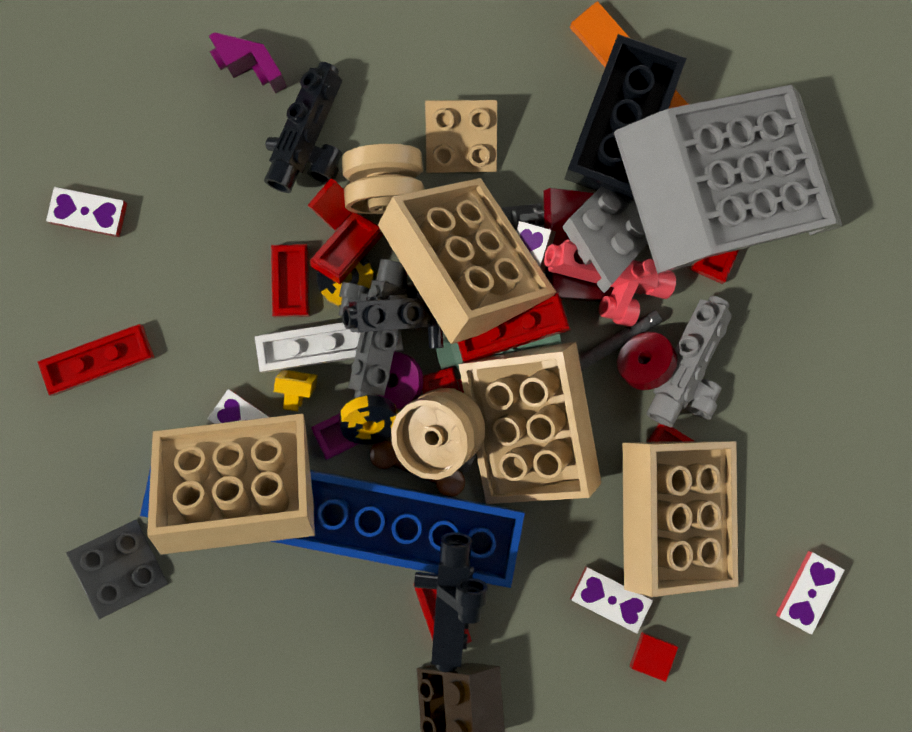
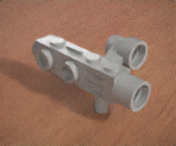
M710 296L708 301L700 299L675 348L678 362L674 374L665 384L655 388L653 391L655 397L646 413L652 420L662 425L673 427L682 408L687 409L690 413L708 420L712 418L717 408L715 402L722 388L717 383L703 379L705 369L720 339L725 335L727 326L732 318L728 310L730 305L724 299L717 296Z

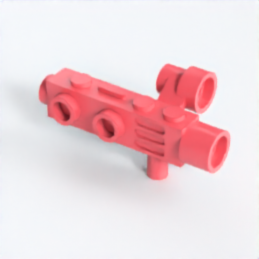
M570 240L563 241L559 246L551 244L547 248L544 263L548 266L549 272L597 283L601 279L592 262L591 264H584L578 254L576 245ZM652 259L642 262L633 260L610 286L614 288L611 295L602 298L599 305L600 316L613 319L615 324L632 327L637 322L640 314L639 301L632 298L634 293H644L668 299L676 287L674 272L667 271L657 274Z

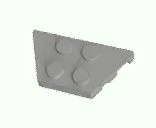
M602 186L563 225L564 231L570 241L576 245L578 254L584 264L587 265L592 262L600 274L601 279L597 282V285L604 293L648 243L636 203Z

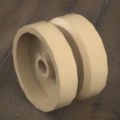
M373 144L353 148L342 156L343 176L351 181L344 188L345 208L348 211L369 215L384 214L393 196L424 190L422 181L415 179L423 172L422 153L418 148L403 144Z
M437 388L426 392L418 399L410 402L396 415L391 428L392 446L398 460L409 472L424 479L439 480L454 474L480 450L485 438V421L479 407L468 395L453 388Z

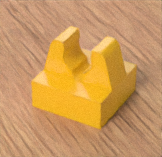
M281 370L275 377L273 392L284 394L283 409L298 412L299 406L301 407L303 404V398H310L315 391L318 375Z

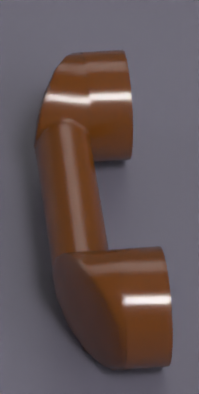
M385 440L375 443L371 447L369 456L370 461L375 467L379 469L395 467L415 475L409 472L398 460L392 442ZM457 470L451 476L439 480L424 479L436 484L439 492L448 497L457 496L465 487V478L460 470Z

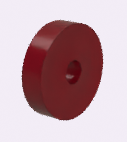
M644 332L632 337L624 344L618 355L617 366L619 373L630 386L639 390H651L662 386L672 377L677 367L678 358L676 350L665 336L656 332ZM651 358L648 363L643 364L646 359Z

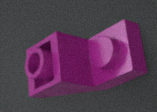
M216 32L209 35L215 46L209 52L220 70L227 67L232 77L235 78L252 68L261 84L264 86L269 83L275 94L287 87L281 72L264 44Z

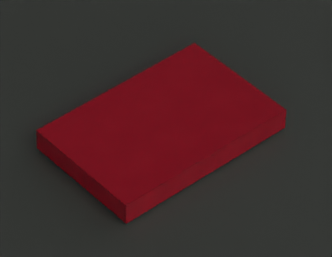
M549 188L543 191L544 228L556 231L554 245L559 246L563 241L570 240L563 229V225L594 193ZM546 266V277L556 293H559L561 299L601 302L603 297L610 296L613 288L609 287L604 293L600 290L597 283L549 272L548 266Z

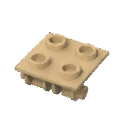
M425 100L426 173L497 172V100Z

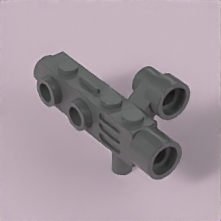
M381 259L376 281L372 280L371 288L342 282L339 297L342 298L339 316H342L343 308L349 306V302L366 301V297L381 296V299H388L389 295L407 294L408 288H405L408 273L400 262ZM399 329L360 333L348 386L349 389L355 390V398L366 395L384 396L390 377L389 372L394 349L398 342Z

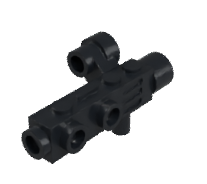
M320 62L317 68H310L303 75L300 81L301 89L295 102L287 110L286 115L288 119L280 137H268L266 140L267 150L273 151L269 159L271 165L264 182L277 191L291 193L299 173H303L307 163L310 164L307 174L324 184L330 179L335 180L339 172L337 165L342 152L329 144H323L321 148L315 145L343 81L338 76L339 70L330 63Z
M413 282L405 283V288H408L407 294L389 295L388 299H381V296L366 297V301L349 302V306L343 308V324L351 332L361 333L428 327L429 348H444L443 331Z
M458 532L447 533L441 537L438 574L416 572L414 587L437 590L431 664L435 665L442 672H452L457 667H461L463 649L467 650L468 634H464V631L469 628V624H475L481 620L482 607L487 602L488 586L482 580L473 578L474 566H470L472 539L470 536Z

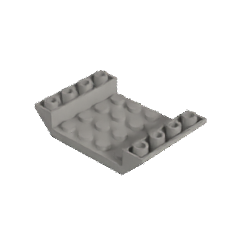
M793 85L665 109L617 129L614 132L657 274L690 266L704 258L808 232L810 235L843 227L801 95Z

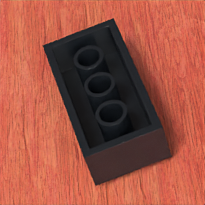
M618 34L564 180L595 191L602 186L633 201L634 196L614 132L617 129L669 108L687 58Z

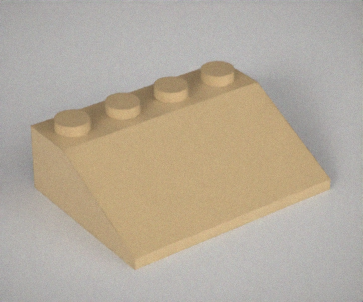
M481 178L393 196L378 224L450 344L479 336L549 299L556 293Z
M576 342L540 346L458 364L464 394L468 395L477 404L485 421V438L476 455L486 504L590 498L600 486L601 477Z
M304 414L153 431L147 536L159 553L170 554L315 536L313 493Z
M736 441L622 443L624 590L649 597L738 587Z

